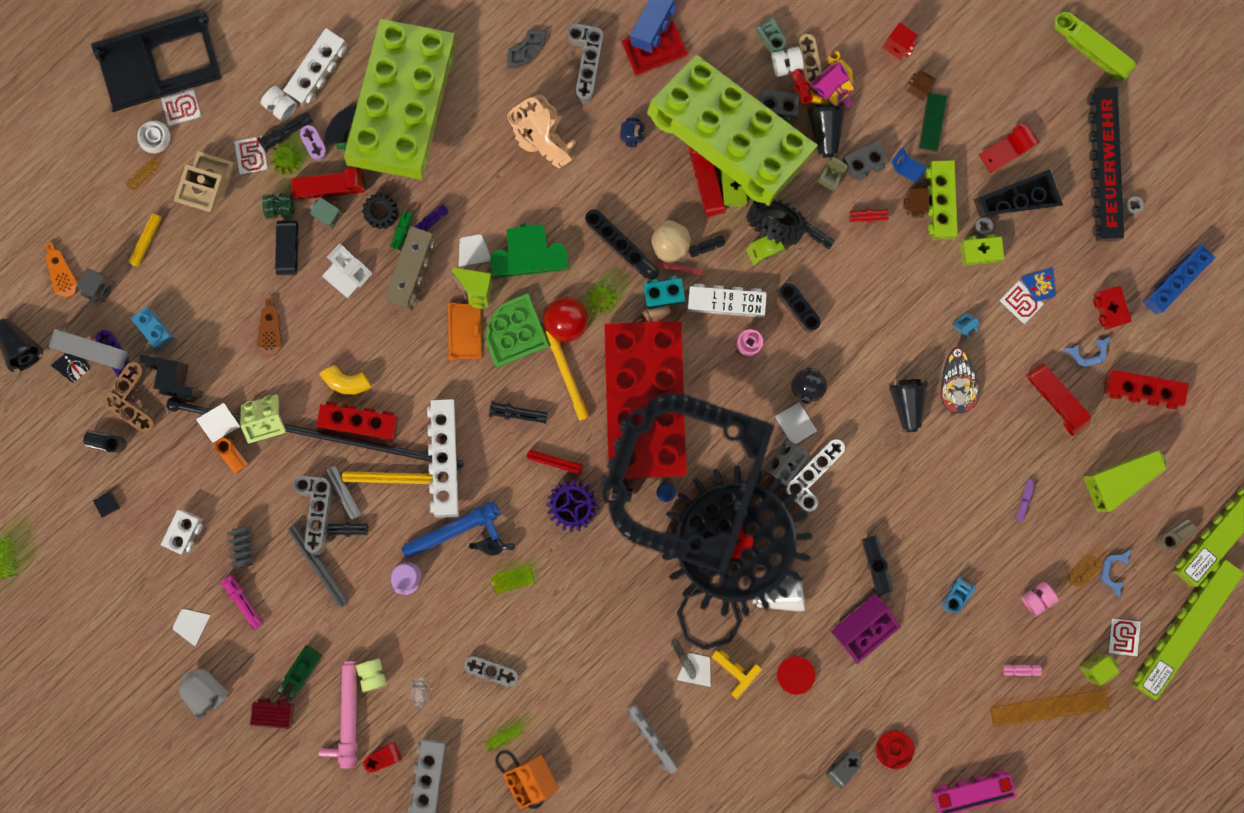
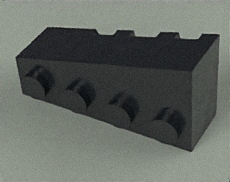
M1050 170L1040 172L973 199L979 217L1063 206Z

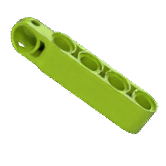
M1062 12L1055 17L1054 28L1065 36L1070 44L1117 80L1124 82L1135 69L1136 63L1072 13Z

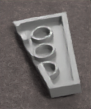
M634 702L629 705V712H627L633 722L636 721L640 727L638 730L644 739L647 738L651 743L649 747L653 754H658L661 758L659 763L664 771L669 770L671 774L678 770L676 764L637 704Z

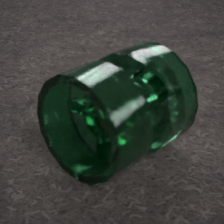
M291 192L280 193L279 196L275 194L263 195L262 207L265 219H276L279 215L282 218L294 216V202Z

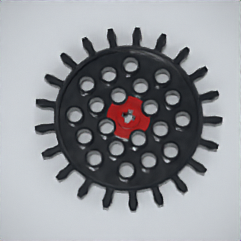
M735 466L733 472L734 481L724 483L722 482L720 472L714 469L713 477L716 485L708 489L704 488L703 483L699 479H693L695 487L700 491V494L692 501L685 494L680 492L677 494L680 501L687 505V508L682 516L675 512L667 511L666 515L671 520L678 521L679 525L677 533H664L686 539L689 534L697 533L704 538L708 533L713 535L721 531L719 526L723 521L729 522V528L722 532L729 533L736 512L733 511L736 499L740 500L742 494L739 492L742 483L741 468ZM761 469L751 499L754 497L759 498L760 504L757 507H752L749 502L738 535V539L741 542L737 543L734 547L729 565L732 563L737 564V571L731 574L727 568L724 575L709 569L702 570L700 566L679 559L682 568L669 576L672 581L678 580L684 575H687L692 583L682 593L685 598L691 596L697 588L706 593L700 605V608L704 611L709 607L712 598L722 600V617H727L730 602H741L743 616L745 618L749 617L748 601L758 598L761 601L762 607L767 612L770 611V603L765 595L776 589L780 596L787 600L789 595L781 587V582L786 576H790L798 582L803 580L799 573L791 570L794 560L811 561V556L808 554L796 552L797 541L813 539L812 533H796L794 523L808 518L807 512H800L791 516L787 506L793 503L798 496L794 492L781 501L774 495L782 483L779 478L773 481L768 490L759 486L762 478ZM727 494L733 496V500L729 504L723 502V498ZM712 506H716L718 509L714 516L708 515V509ZM766 512L772 514V519L769 522L762 521V515ZM696 518H701L702 525L698 528L693 527V521ZM750 524H754L757 527L756 532L753 534H748L746 531ZM778 527L784 529V534L781 537L774 536V530ZM693 538L690 541V547L692 545H697L699 547L700 540L698 538ZM763 539L769 542L766 549L758 547V543ZM750 551L753 553L751 561L743 560L745 552ZM666 554L662 555L663 560L676 559ZM773 555H779L781 560L779 564L773 565L770 562V558ZM757 567L765 568L763 576L757 577L755 575ZM720 575L722 583L717 586L713 585V577ZM742 579L749 580L748 588H740L739 583Z

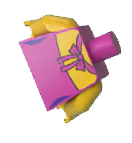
M834 51L836 59L831 58L829 55L828 62L831 65L810 84V92L813 96L812 103L823 107H836L840 104L841 106H846L847 110L853 105V102L848 97L854 91L853 72L843 59H839V52Z

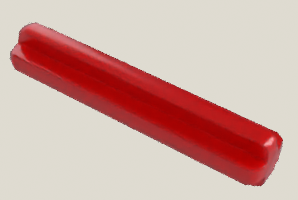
M529 450L527 453V459L577 474H580L583 465L534 450Z

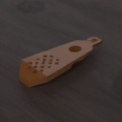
M265 298V308L261 310L257 349L265 356H276L282 348L278 312L273 307V298ZM269 314L273 315V319L271 321H267V316Z

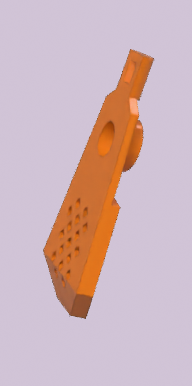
M52 242L45 244L48 252L45 258L54 293L65 298L76 295L78 282L61 252L55 250ZM55 258L59 259V262L57 264L53 263V260Z

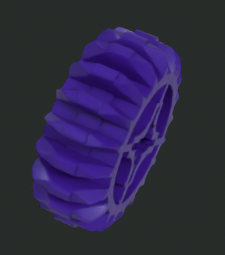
M572 480V486H569L568 482L564 481V488L557 484L560 490L558 492L555 489L551 490L556 495L555 497L548 496V499L553 500V502L547 503L546 506L552 507L553 510L547 511V514L554 513L555 516L551 517L550 520L558 519L556 527L563 523L562 530L564 531L567 525L570 526V532H573V526H576L577 530L581 531L580 524L587 528L588 525L585 521L588 520L592 523L593 519L590 518V515L597 516L596 512H592V508L597 509L598 505H593L592 502L598 499L597 497L591 499L590 496L595 492L593 490L589 493L587 492L589 485H586L584 489L581 488L583 485L582 481L579 482L578 486H575V480ZM571 490L582 492L587 499L575 500ZM566 492L567 502L562 506L556 507L559 496ZM569 496H571V500H574V503L582 502V504L575 507L576 516L571 509H563V507H567L570 504ZM589 504L587 514L583 519L579 520L578 509ZM563 511L570 512L574 522L562 519L558 513Z

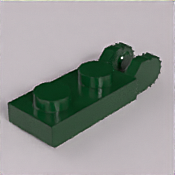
M305 645L284 677L285 680L278 689V692L282 694L289 682H291L295 687L289 693L288 698L292 700L323 655L310 646Z

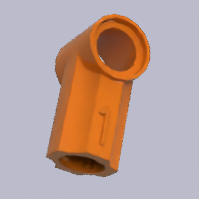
M220 438L215 442V451L220 454L235 475L249 465L231 439ZM224 441L229 444V449L226 452H223L220 448L221 443Z

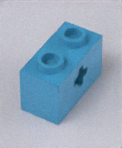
M144 307L131 318L155 349L162 350L176 339L151 308Z

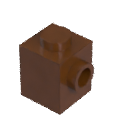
M920 69L918 74L913 73L908 81L910 87L907 92L923 101L937 79Z
M929 188L909 189L906 192L903 207L904 210H907V215H912L913 218H921L929 212Z

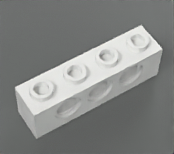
M325 28L284 88L285 94L305 108L308 104H311L315 99L316 91L324 86L327 75L335 70L338 59L346 54L348 45L345 40ZM332 50L330 56H323L325 51ZM315 66H321L319 72H313ZM305 81H311L308 88H302Z

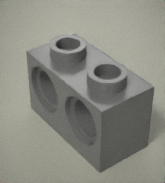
M761 90L759 102L763 105L767 102L772 103L774 108L771 111L786 122L796 120L799 93ZM789 104L793 110L785 111L783 105Z
M879 140L844 156L842 159L848 165L847 172L851 181L856 178L858 181L868 176L867 173L873 170L875 173L885 168L884 165L889 161ZM872 154L877 155L878 158H879V161H878V162H873V161H871L870 155H872ZM853 163H860L862 169L855 170L853 168Z
M87 268L76 288L81 291L80 295L89 300L105 302L116 282Z
M786 438L763 469L775 479H781V482L788 486L810 455Z

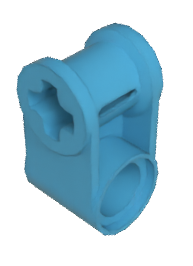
M959 575L953 581L949 591L942 600L943 609L949 613L960 612L974 593L976 586L968 584ZM951 599L956 601L954 609H950L948 605Z

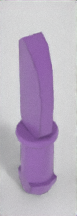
M1031 479L1027 480L1022 501H1020L1018 514H1016L1018 521L1025 519L1028 505H1030L1029 502L1035 487L1034 481Z

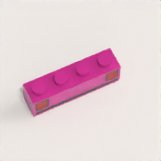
M997 770L992 772L993 775L990 776L977 775L971 781L958 780L952 786H947V784L937 786L936 790H932L937 813H959L1016 798L1011 774L1006 771L1004 772V770Z

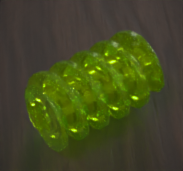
M13 537L0 539V579L20 575L13 573V571L18 569V566H12V563L16 562L17 559L10 557L16 553L15 551H9V548L13 547L14 544L8 543V541Z

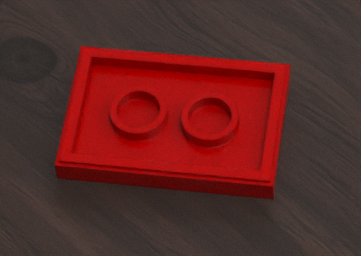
M674 20L670 21L667 31H663L661 42L658 47L654 48L652 53L633 46L630 38L621 41L635 77L688 56Z

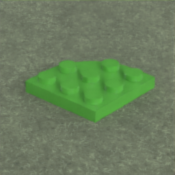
M528 293L501 305L493 313L486 330V341L496 368L549 347Z

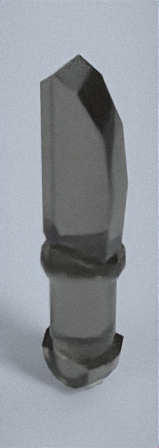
M677 639L671 640V647L675 650L690 679H695L696 670L679 644L680 642Z

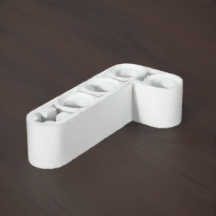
M837 439L829 441L785 487L786 494L790 495L792 494L790 486L792 484L799 486V492L796 494L798 498L794 502L802 510L813 511L818 506L817 498L808 488L844 453L845 445L842 441ZM838 444L839 447L837 449L839 452H833L830 456L826 454L833 449L831 445ZM820 456L826 459L824 467H820L817 464V459ZM806 470H810L813 473V478L810 481L805 480L803 477ZM807 497L813 500L811 508L804 506L803 502Z

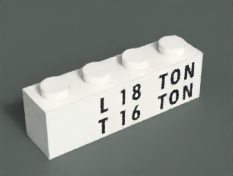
M694 284L693 287L690 286L687 312L763 318L765 316L766 292H762V289L752 288L751 291H743L742 287H732V290L724 289V286L713 285V288H705L704 284Z

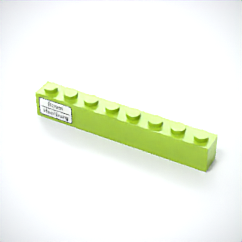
M1244 485L1237 491L1238 495L1236 498L1230 500L1225 505V511L1213 519V525L1201 533V539L1189 547V553L1184 558H1180L1175 564L1176 568L1173 572L1189 586L1198 587L1244 533Z
M1221 559L1200 583L1197 591L1189 596L1188 604L1178 612V618L1175 623H1172L1167 628V634L1164 639L1158 641L1155 646V652L1146 658L1145 666L1135 674L1132 686L1149 698L1158 700L1243 577L1244 572L1227 560Z

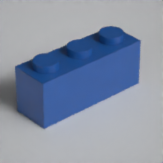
M676 0L648 1L630 34L633 46L651 53L655 47L659 46L663 31H667L671 16H674L677 12L678 5H676Z

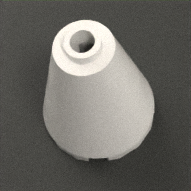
M787 576L780 584L789 595L787 600L781 597L776 589L765 595L771 609L798 612L806 610L803 583L795 581L790 576ZM759 598L753 600V604L757 603V607L763 608Z

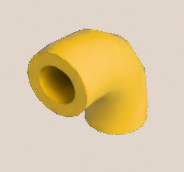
M332 365L320 373L324 382L331 389L341 394L356 395L372 388L363 371L353 376H347L338 369L337 365Z

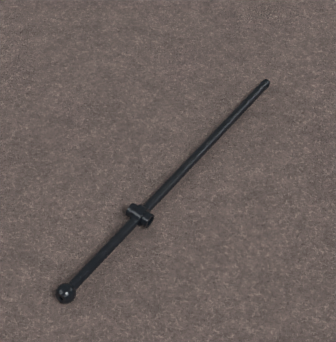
M176 397L169 398L166 404L167 409L171 412L184 410L204 415L212 410L211 408L182 403ZM231 413L235 420L240 422L241 415ZM284 424L286 432L432 462V455L429 456L428 453ZM439 456L437 459L439 463H445L448 460L447 457ZM457 460V467L462 468L464 462Z

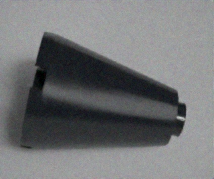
M841 106V110H839V107L814 108V112L813 109L808 108L813 135L818 145V154H823V158L834 157V153H838L846 106Z
M0 319V350L6 367L11 372H15L13 369L24 371L32 367L39 361L38 356L40 353L43 355L42 347L10 319Z
M921 379L899 380L897 385H894V382L889 383V389L902 429H906V432H917L918 428L922 427L928 387L926 379L923 383H921Z

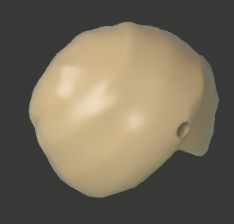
M667 220L657 227L651 239L656 256L664 262H676L684 258L689 252L691 245L689 230L685 226L671 220Z

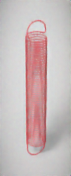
M661 260L659 266L668 265L659 268L679 269L675 270L677 272H695L691 273L692 275L703 276L702 274L705 272L703 270L689 271L699 269L695 267H677L682 266L681 264H661L666 263Z

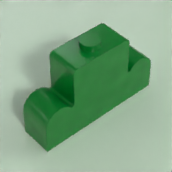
M531 223L520 224V227L508 228L506 233L509 252L496 250L490 257L493 279L569 270L566 248L560 243H554L547 248L544 225L531 226Z

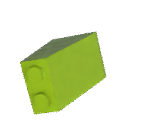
M1159 451L1145 452L1083 476L1096 511H1113L1166 469L1164 455Z

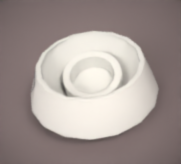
M151 120L145 122L139 128L137 141L144 151L159 153L168 147L170 132L164 123Z

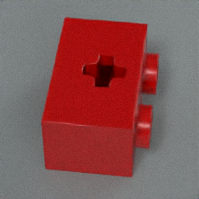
M899 22L882 48L901 61L904 56L908 58L917 45L915 40L918 34Z
M1121 285L1093 294V304L1096 309L1098 308L1100 314L1099 323L1104 327V330L1132 322ZM1113 306L1114 310H1108V307Z

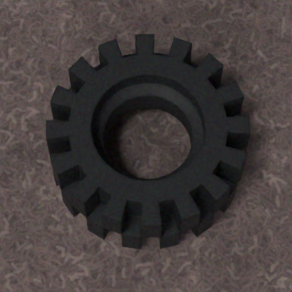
M384 193L370 195L371 198H367L365 200L366 203L363 204L364 210H362L364 218L374 228L387 229L388 226H392L393 222L397 220L396 217L399 214L398 206L390 196ZM379 204L385 205L388 209L387 215L383 218H377L373 213L374 208Z

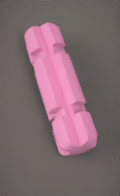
M1004 665L1003 674L1006 676H1013V674L1015 676H1031V674L1041 676L1042 667L1040 665H1032V667L1031 665Z

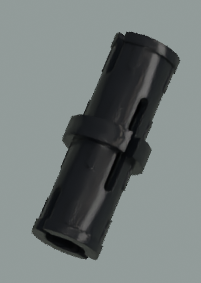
M329 523L328 529L336 530H329L328 536L345 535L350 537L351 535H368V530H360L367 529L368 523Z

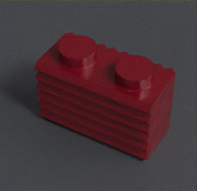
M260 697L252 702L250 726L290 729L293 724L294 704L289 703L287 699H278L277 702H270V698Z

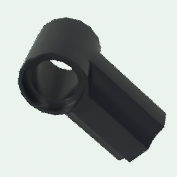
M87 430L86 434H84L83 442L84 446L112 453H120L126 447V441L121 436ZM114 439L117 442V446L115 449H113L112 447V441Z

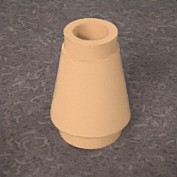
M665 304L644 309L641 312L643 322H659L670 315L671 312L668 305Z

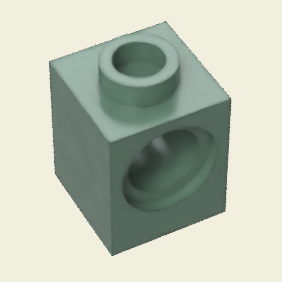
M321 197L318 201H314L310 208L312 210L310 214L332 229L342 215L340 209Z

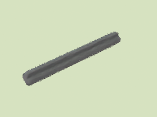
M297 524L292 525L288 532L338 606H345L349 600L320 557L306 550L304 544L305 535Z

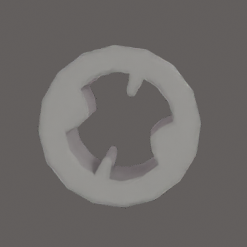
M1137 196L1128 198L1124 203L1125 210L1130 214L1139 213L1144 207L1143 200ZM1136 201L1138 203L1136 204V206H1138V209L1135 208L1132 210L1130 208V206H1132L1130 205V202Z
M985 217L980 218L974 224V230L980 236L987 235L993 229L992 221ZM980 222L987 224V231L985 229L983 231L980 230Z

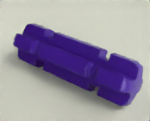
M441 204L437 207L436 211H432L422 219L423 222L416 224L415 228L427 231L426 228L432 227L441 219V216L444 217L448 214V209L445 205Z

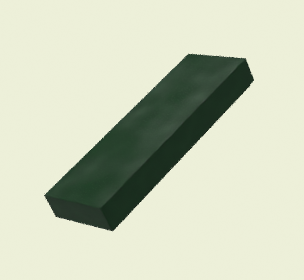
M928 93L918 147L920 150L938 152L947 101L946 95Z

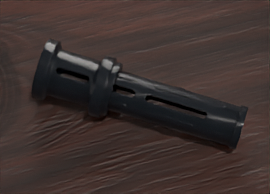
M306 111V113L279 129H271L270 133L262 138L258 137L257 140L267 153L268 149L277 144H282L283 139L313 122V120Z
M492 400L489 417H503L505 420L515 418L546 424L548 412L513 407L511 403L501 404L495 403Z

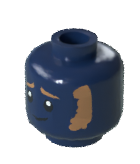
M627 118L626 121L621 123L620 140L626 143V146L637 147V144L644 141L645 125L640 119Z

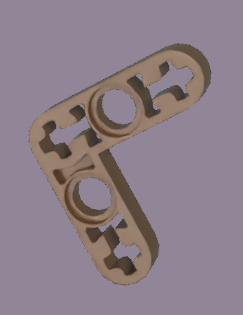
M134 361L126 365L106 394L104 406L139 431L148 432L155 427V419L127 399L145 372L143 364ZM131 367H138L137 371L139 372V374H133L131 379L125 377V374L129 376L132 373L133 370L131 369ZM122 380L127 381L129 384L127 391H122L119 387ZM116 397V403L122 405L124 402L125 405L121 407L120 411H118L120 406H118L117 404L111 405V400H109L110 398L112 399ZM127 407H131L134 410L132 418L125 415ZM139 413L141 414V416L139 417L141 420H149L148 424L150 425V427L147 426L144 428V423L140 420L134 422V420L139 416Z

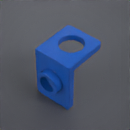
M901 148L891 161L896 173L915 183L927 169L926 166L909 158L904 148ZM902 156L900 163L897 164L899 157Z

